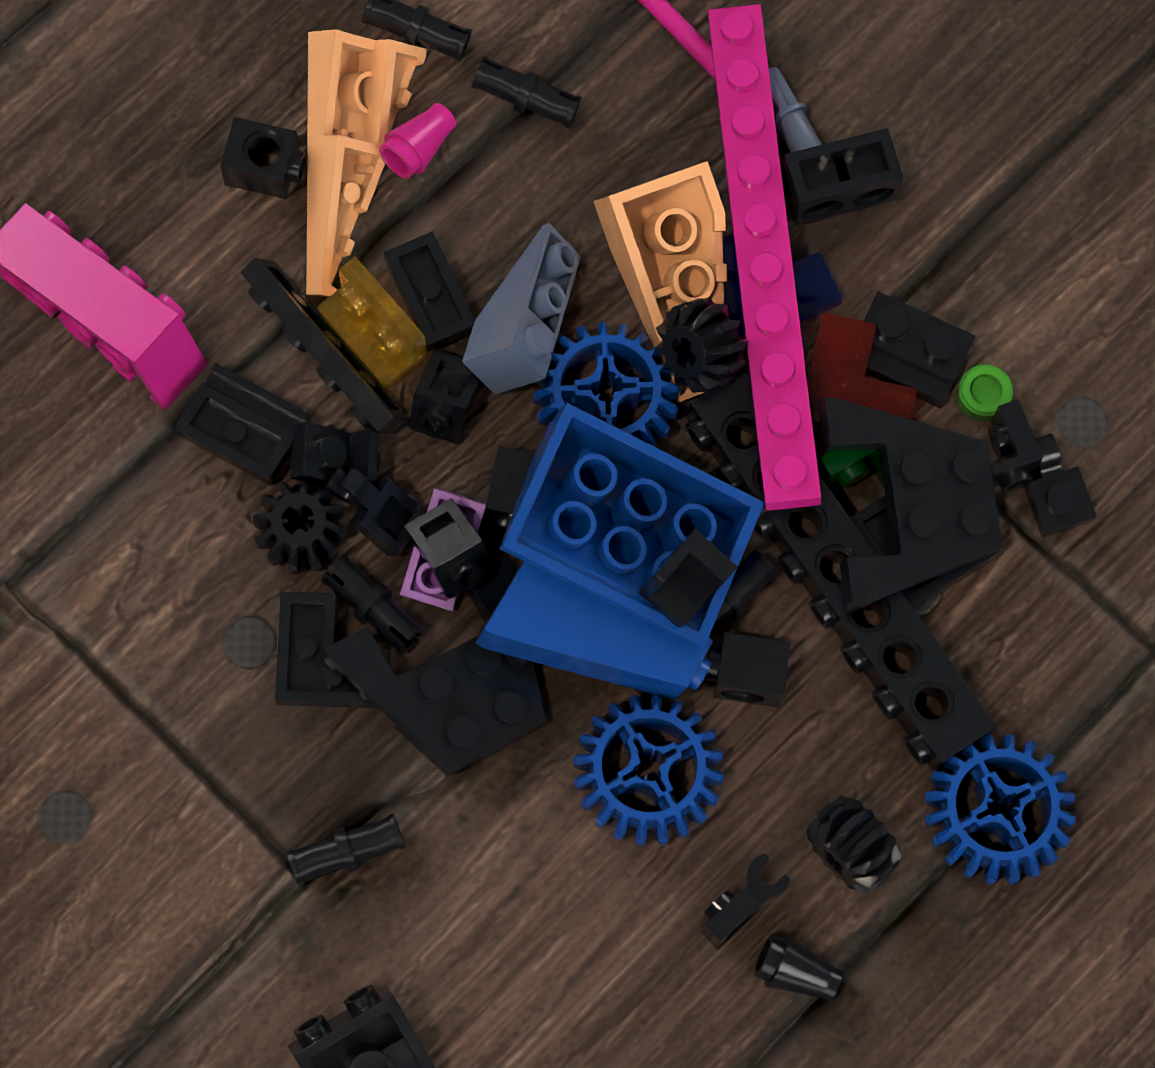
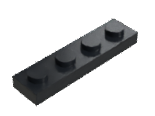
M255 257L240 272L252 286L248 290L251 298L266 312L272 313L274 311L286 325L282 329L284 336L301 352L305 353L308 350L320 364L316 369L320 378L334 391L340 392L342 390L354 404L351 408L353 416L363 427L382 433H397L410 421L409 415L275 261Z

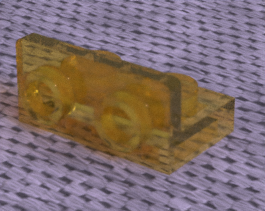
M355 256L338 269L341 288L318 306V311L380 385L387 388L426 358L425 335Z

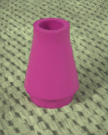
M434 103L425 112L386 133L384 136L385 143L379 148L380 155L385 164L395 174L405 179L410 178L413 174H422L448 134L456 127L457 123L453 114L442 104Z

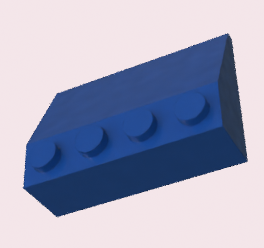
M566 403L549 423L528 469L500 549L702 649L706 645L736 570L722 586L709 596L682 628H678L644 599L638 591L674 549L695 529L735 565L739 566L765 502Z

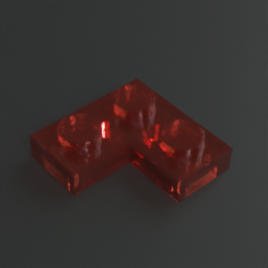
M823 312L807 382L812 422L820 424L818 403L825 397H834L911 419L918 389L865 377L877 324Z

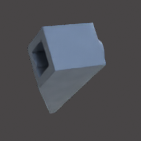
M550 223L543 225L476 318L462 362L495 395L543 380L547 375L552 358L551 352L554 351L581 258L573 246Z

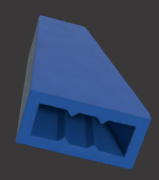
M523 561L475 643L487 650L675 700L687 687L696 690L703 681L712 664V661L705 658V655L713 640L708 638L705 647L699 649Z

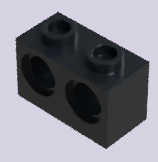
M888 128L787 153L784 155L781 168L783 190L794 226L895 201L903 180L901 167Z

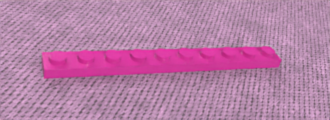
M761 4L708 10V21L745 338L748 341L746 347L765 510L821 505V492Z

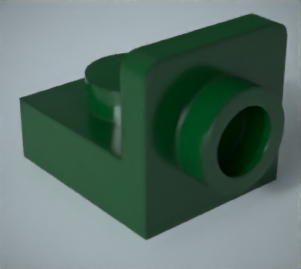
M877 450L830 451L821 456L817 462L818 473L828 488L838 483L843 489L852 486L870 473L869 465L884 487L880 454Z

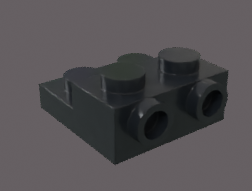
M373 985L360 988L344 1000L343 1003L347 1010L328 1021L324 1015L310 1018L295 1029L294 1035L297 1040L287 1045L300 1068H435L397 1000L387 986L376 991Z

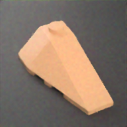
M708 161L593 201L610 251L653 347H656L662 341L656 327L666 320V313L671 311L674 306L697 298L704 299L708 297L711 298L714 304H725L724 282H727V264L723 263V232L726 231L725 210ZM663 356V359H662V361H661V364H665V362H666L664 356ZM674 376L671 377L669 382L675 383ZM684 385L680 386L679 397L676 399L678 402L705 392L692 393L689 387Z

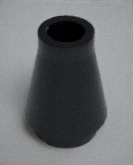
M773 934L769 935L760 951L754 969V976L764 980V985L767 988L815 996L829 1002L834 998L843 975V970L830 965L787 934L783 938Z

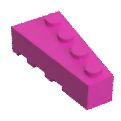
M25 203L0 230V277L50 318L60 311L61 313L57 318L73 337L88 349L97 342L95 344L96 348L113 365V369L130 383L138 375L150 393V399L166 411L208 365L182 321L186 317L185 311L166 294L162 293L156 298L146 291L148 288L147 284L127 266L123 265L120 270H117L108 263L110 259L107 254L90 239L85 238L81 243L70 236L72 234L71 229L51 211L41 215Z

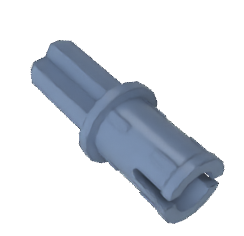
M777 67L769 68L776 132H779L790 152H795L822 145L806 116L808 114L806 104L797 101L780 69Z

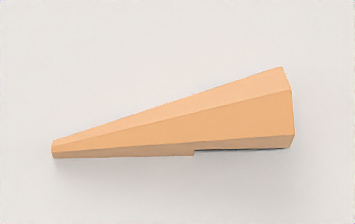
M336 29L308 32L306 295L334 297L337 289L332 286L340 262L342 257L350 256L355 242L350 239L358 215L367 212L385 166L379 148L385 143L384 136L391 131L399 109L407 107L412 93L407 88L415 67L424 64L427 49L391 39L373 40Z

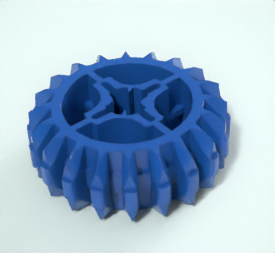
M602 321L598 323L596 336H590L588 330L581 325L576 329V344L563 335L558 339L557 346L561 354L551 352L552 358L546 378L535 382L542 388L533 392V403L544 407L537 413L539 425H549L562 407L569 403L616 428L617 418L622 412L637 409L638 404L650 403L641 418L620 430L655 447L656 443L652 435L666 438L669 434L670 426L665 420L677 417L678 406L671 401L679 397L680 386H675V383L668 382L674 376V372L672 370H662L664 364L660 363L664 354L654 348L648 351L645 350L649 340L646 332L640 333L632 341L628 339V325L625 323L621 324L618 328V335H609L607 323ZM596 360V370L591 376L575 380L574 385L563 386L575 369L587 362ZM614 360L631 366L642 376L645 382H640L639 377H628L619 373L615 367ZM603 375H606L607 388L612 389L613 395L609 415L606 414L605 401L600 400L601 393L599 394L600 388H602Z
M637 695L631 696L629 698L630 713L626 715L616 702L608 706V713L613 723L610 724L602 717L594 716L591 719V727L600 737L581 734L579 738V745L592 754L575 755L573 759V767L590 772L574 779V788L576 790L593 789V792L586 795L581 801L583 810H592L601 805L603 809L595 818V825L598 828H602L612 818L617 820L618 823L615 826L613 835L617 840H622L627 827L637 829L635 835V844L637 846H644L647 830H655L656 841L659 845L667 844V826L672 825L676 834L681 838L688 836L689 827L684 817L687 816L693 822L702 825L706 821L707 815L697 803L706 806H716L719 796L706 786L722 785L724 781V773L707 768L722 762L723 752L716 749H703L715 740V732L710 729L696 735L694 731L698 728L702 716L695 712L685 722L679 718L683 708L681 701L676 700L672 704L670 713L660 711L662 705V697L660 695L652 696L650 710H642L640 698ZM654 729L671 735L680 743L676 745L673 742L663 747L654 746L648 743L641 733L637 734L636 730ZM620 738L625 746L624 752L629 764L617 773L615 779L605 783L602 773V760L609 747ZM639 756L641 760L650 759V765L653 761L661 765L658 770L657 782L655 780L647 781V775L644 779L636 775L640 764ZM690 757L694 767V784L685 798L677 803L672 795L673 788L668 775L679 768L682 761ZM634 793L644 794L652 800L656 807L659 806L662 811H638L624 805L616 798L620 795L624 798Z
M988 734L980 741V752L974 744H970L961 754L962 759L956 755L952 756L944 765L948 773L935 770L929 778L930 782L941 791H928L924 795L923 800L925 804L940 809L939 811L927 814L924 818L926 826H942L943 831L937 833L932 838L931 843L933 847H941L949 842L953 849L947 854L944 861L949 866L956 863L960 856L969 861L963 870V876L966 878H971L979 866L984 867V881L987 885H993L996 882L999 869L1003 870L1008 885H1015L1020 878L1019 865L1031 879L1037 877L1041 873L1038 860L1052 866L1058 860L1056 851L1052 846L1065 848L1071 840L1058 827H1072L1076 823L1075 815L1060 810V808L1071 805L1075 801V794L1073 792H1058L1057 787H1060L1068 779L1067 773L1059 771L1052 776L1048 773L1047 769L1055 760L1053 754L1048 753L1044 755L1039 762L1033 759L1031 756L1036 750V743L1029 740L1021 752L1015 751L1016 741L1012 734L1005 735L1000 749L996 748L994 738L991 734ZM987 768L1010 770L1022 776L1028 783L1017 787L1009 786L1001 781L996 772L990 773ZM971 774L976 783L973 791L978 801L977 808L972 810L968 816L959 820L956 810L957 790L960 782ZM1019 799L1006 817L1002 814L994 816L990 814L980 819L994 801L998 805L1006 802L1009 805ZM1040 799L1043 813L1042 826L1036 841L1029 845L1023 834L1027 828L1022 819V811L1032 802ZM979 832H990L999 838L1003 846L1009 845L1012 851L1001 852L988 849L974 841L969 834L972 836Z

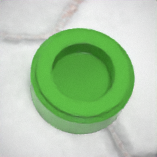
M978 365L972 367L963 375L957 388V402L962 412L971 419L982 422L991 421L998 406L1011 402L1013 387L1009 377L1001 369L992 365Z

